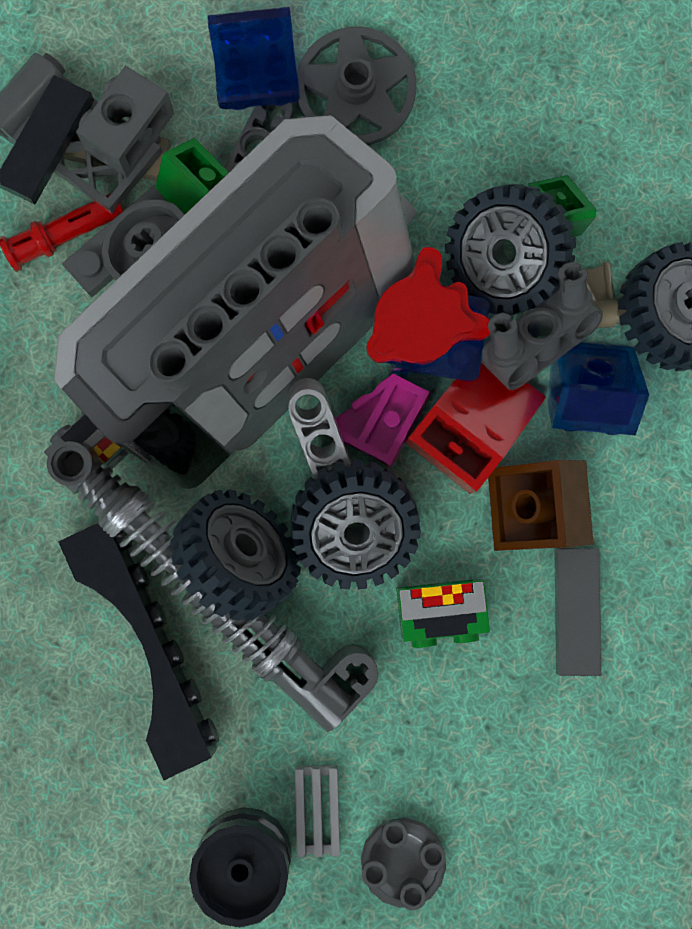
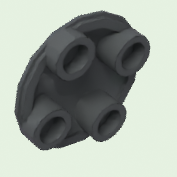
M410 818L390 819L376 827L365 841L361 855L362 879L370 891L383 903L398 908L405 907L408 910H417L425 904V901L432 898L442 885L446 870L444 848L437 835L424 823Z

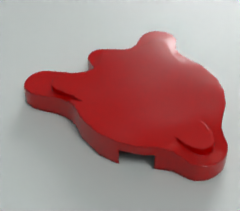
M432 247L423 248L417 256L413 272L408 277L395 282L383 293L378 301L374 314L373 334L366 346L367 354L373 361L377 363L404 361L424 365L432 363L445 355L458 342L465 340L481 341L489 336L488 323L490 320L469 308L468 291L465 284L455 282L450 286H443L440 283L442 256L437 249Z

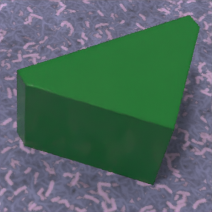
M568 175L528 183V186L540 188L542 193H549L555 198L553 202L556 205L563 206L566 210L564 214L566 220H571L574 227L571 230L572 237L581 236L596 218V208Z

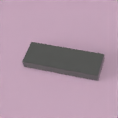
M554 548L556 674L559 676H602L599 549Z

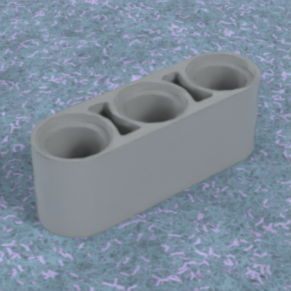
M311 378L296 381L289 389V414L314 479H318V471L324 467H327L329 472L335 470L334 463L343 461L345 467H351V459L324 387L317 380ZM310 394L319 399L317 406L309 410L301 409L296 404V401L303 395ZM320 434H326L333 438L331 444L326 447H316L311 441Z

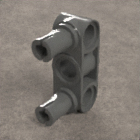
M570 262L563 265L558 272L560 289L547 301L526 312L517 321L515 319L512 320L511 316L506 313L497 314L490 319L488 328L491 340L483 348L480 354V361L507 389L514 390L527 383L586 339L599 326L603 313L593 304V296L587 289L588 273L585 268L581 269V264Z

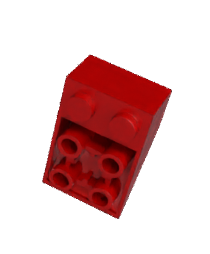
M483 347L477 351L405 442V444L469 494L475 493L480 489L546 399V396L528 382L517 389H507L481 363L480 354Z

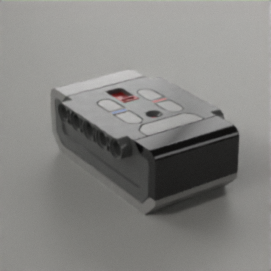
M331 115L283 120L59 335L54 381L106 438L181 488H196L235 450L247 449L253 445L289 409V389L296 381L304 378L318 381L373 326L376 306L383 293L395 282L408 277L413 272L415 261L395 169Z

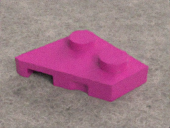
M395 374L390 375L379 383L373 392L358 398L350 404L351 408L336 418L344 443L392 468L431 396L430 391Z

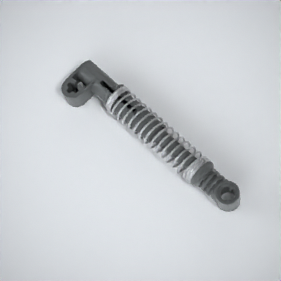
M67 441L55 446L47 458L48 473L53 480L61 485H65L73 494L80 492L81 494L78 498L82 502L88 499L89 502L86 506L90 510L94 507L97 508L94 513L98 516V524L103 531L110 534V537H114L122 530L127 532L128 535L120 543V547H124L133 539L138 543L130 553V556H136L145 549L148 554L142 560L141 566H146L153 559L158 562L151 571V576H156L166 569L168 572L161 581L162 586L169 584L174 579L178 580L171 591V595H177L183 591L191 582L189 579L180 581L176 572L182 565H173L171 555L175 550L170 549V541L173 537L169 533L176 525L175 520L160 527L159 524L165 517V511H160L151 518L149 515L155 507V501L149 502L150 496H147V493H144V490H141L138 486H129L126 482L120 485L121 477L118 474L112 477L111 475L114 471L110 467L104 470L105 462L88 444ZM72 451L78 452L84 461L82 471L76 476L69 474L64 466L66 456ZM187 591L181 601L182 605L190 603L193 606V615L198 613L203 615L202 624L209 622L213 624V634L219 632L223 634L222 643L232 642V652L237 653L241 651L243 653V662L252 661V671H255L258 677H261L266 682L273 681L326 732L336 728L371 692L377 683L379 675L377 665L368 650L360 645L351 644L342 647L321 668L302 650V641L297 638V635H294L290 629H286V625L278 627L274 623L276 616L269 618L264 615L250 621H246L243 617L241 620L236 621L230 619L228 612L225 616L221 617L214 613V603L208 608L199 603L203 596L199 592L192 596ZM249 627L256 633L255 635L248 630ZM258 637L266 642L265 645L258 640ZM282 660H284L288 665H290L302 677L299 679L285 664H283ZM351 663L356 667L360 665L363 673L359 676L355 673L349 674L347 666ZM335 672L344 681L348 678L353 688L349 694L331 678Z

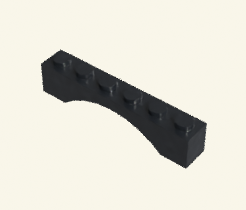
M97 523L58 541L75 581L95 590L112 603L130 623L143 646L150 667L153 689L152 715L146 742L163 780H166L211 759L217 750L215 743L219 742V736L213 721L210 718L204 719L197 705L202 699L196 683L192 678L186 680L180 664L184 663V657L179 645L174 639L169 641L163 629V625L167 624V620L158 601L151 602L145 587L150 585L144 567L141 566V563L134 564L128 549L133 546L132 540L124 547H120V543L128 533L122 530L114 537H110V534L103 531Z

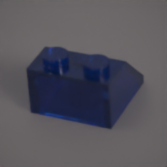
M580 342L561 356L555 363L551 364L548 409L552 428L570 432L588 431L608 435L623 434L636 436L649 398V392L636 351L633 349L634 347Z

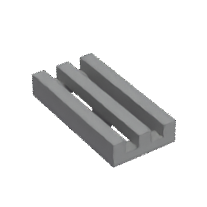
M337 765L295 766L297 857H306V854H314V857H323V854L340 856ZM321 775H329L331 843H323ZM304 776H312L314 843H306Z

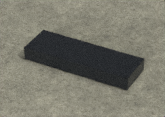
M54 75L0 168L1 189L32 204L37 203L78 130L82 116L90 109L94 101L91 92Z

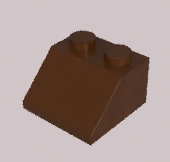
M553 460L496 467L488 477L494 551L594 545L586 460Z

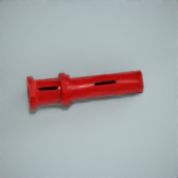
M93 201L45 224L41 221L31 222L29 229L9 238L3 235L0 237V247L15 272L22 270L23 264L43 255L49 258L57 251L56 247L111 222L119 214L123 213V209L118 204L115 211L111 214L103 206Z

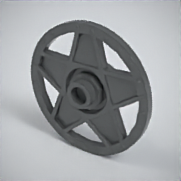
M366 27L341 28L318 39L303 56L296 75L297 101L304 118L316 117L308 105L304 91L305 88L327 99L324 116H333L347 129L359 117L378 128L379 130L375 132L356 135L367 145L381 142L397 132L409 117L416 96L415 70L405 50L388 35ZM363 39L382 45L394 56L371 60ZM339 42L336 63L311 65L321 51ZM406 78L407 97L402 110L398 114L387 92Z

